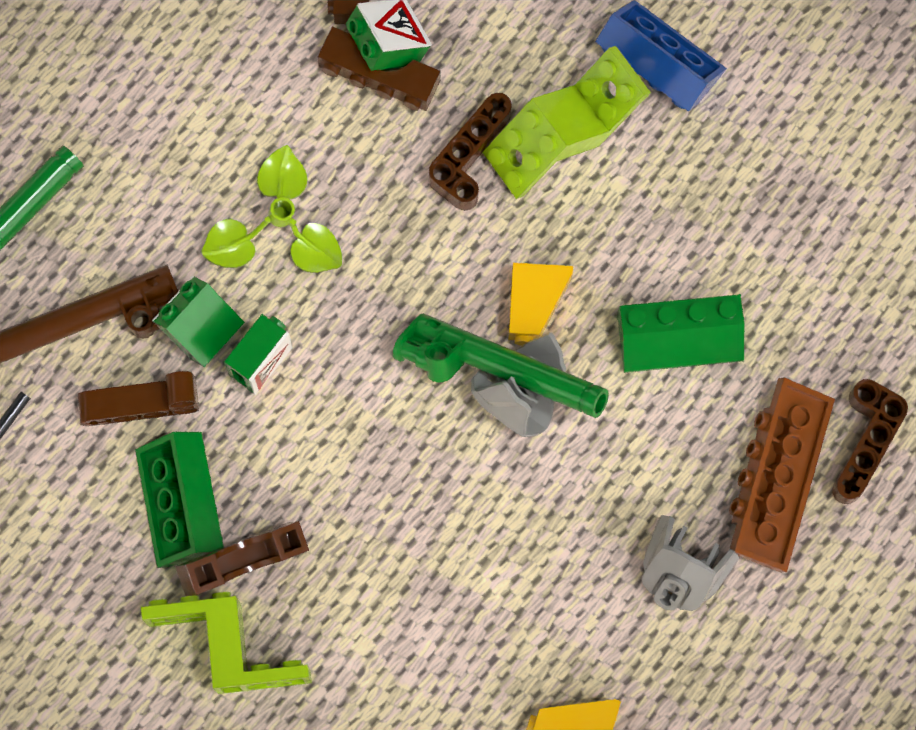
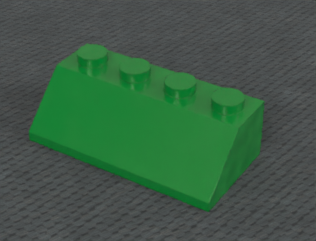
M741 294L619 306L617 320L624 373L744 362L745 323Z
M171 432L135 449L157 568L182 564L223 548V538L202 432Z

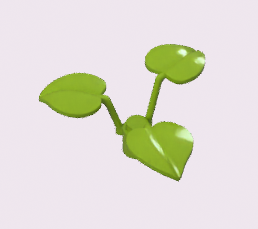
M288 145L273 152L264 161L258 172L257 184L260 192L267 197L277 196V199L271 204L268 216L248 235L246 227L237 220L225 219L216 223L209 231L201 250L202 256L209 262L225 268H238L247 264L256 252L255 246L250 240L269 223H272L276 227L291 226L294 236L298 239L292 243L290 254L295 265L301 270L318 273L341 267L342 252L338 241L328 228L318 223H309L304 227L302 234L297 229L296 220L293 219L295 206L290 199H295L304 192L308 180L306 170Z

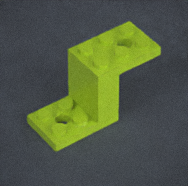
M616 46L610 47L575 85L532 98L482 153L516 199L521 198L557 161L599 147L651 92ZM610 81L616 86L615 96L609 91ZM517 150L522 154V164L516 158Z
M231 592L213 593L212 599L199 600V596H185L180 598L179 603L171 604L168 603L167 599L149 601V606L141 607L142 620L149 627L207 621L213 689L218 694L312 683L311 670L308 664L303 665L301 660L282 662L283 667L273 669L270 667V664L251 666V671H248L242 607L237 596H231Z

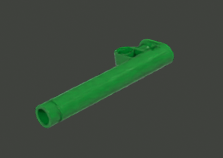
M62 145L55 152V155L51 156L0 207V251L73 178V175L77 174L84 167L78 157L67 147Z
M424 313L417 316L402 332L393 348L395 360L401 362L406 359L415 363L416 367L427 371L428 378L433 382L439 383L450 380L464 364H468L506 381L512 376L517 386L583 412L593 418H598L602 414L608 402L609 392L601 386L594 385L589 381Z

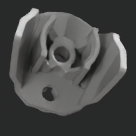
M551 332L537 337L515 350L564 372L566 371L562 350L554 334ZM479 370L471 379V392L479 404L520 436H536L548 428L553 415V400L517 386L512 376L506 381Z
M661 515L658 518L645 554L642 583L651 594L655 595L654 600L661 608L666 610L679 608L680 610L694 611L717 592L738 562L739 556L730 549L712 569L719 555L720 545L715 543L709 556L702 560L683 552L681 547V540L687 527L683 526V528L678 529L670 541L675 519L671 516Z

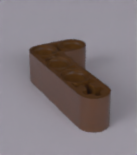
M503 93L491 94L429 167V184L431 188L460 210H471L478 202V184L466 171L511 118L512 103L510 98ZM494 108L498 111L494 114L493 120L491 121L490 119L492 118ZM483 128L487 131V134L476 136L472 133V130ZM462 149L467 151L468 156L457 158L453 153L456 150ZM445 171L450 177L442 181L436 179L434 175L437 172ZM462 189H468L473 195L470 198L464 199L459 197L457 193Z
M178 371L167 374L165 376L166 381L80 392L77 395L80 425L97 426L195 413L199 411L195 376L189 371Z
M870 379L859 381L849 394L851 407L869 417L870 420L833 485V496L842 504H851L863 494L908 412V404L902 396ZM858 390L868 391L871 395V401H862L858 396ZM885 405H893L898 411V416H889L885 411ZM872 430L881 432L884 442L877 443L872 440L870 432ZM857 456H863L868 459L870 465L868 469H862L857 465ZM852 476L856 477L857 479L851 487L852 492L850 494L845 493V485L851 480Z

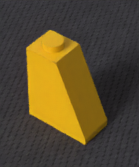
M513 263L508 340H515L514 343L516 345L523 346L529 341L542 336L572 279L573 266Z
M613 699L541 708L537 716L530 715L526 730H613L621 701Z

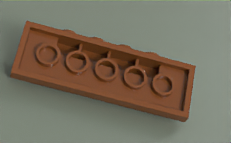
M785 377L778 378L770 407L764 408L755 418L754 427L758 430L755 440H751L746 449V456L749 457L747 469H743L738 477V485L741 486L738 498L732 501L729 509L730 515H733L731 524L736 525L730 549L742 558L780 573L787 572L835 401L830 396Z

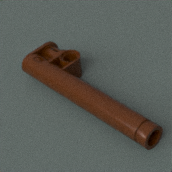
M168 264L1 330L0 364L120 315H124L127 325L134 336L142 339L149 338L155 331L160 330L152 320L157 316L162 307L178 292ZM139 317L149 318V322L145 327L138 328L134 326L135 321Z

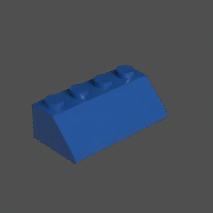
M635 0L611 15L595 41L602 47L604 52L608 48L616 46L634 71L646 79L653 89L663 92L672 99V102L677 107L690 111L700 103L727 69Z

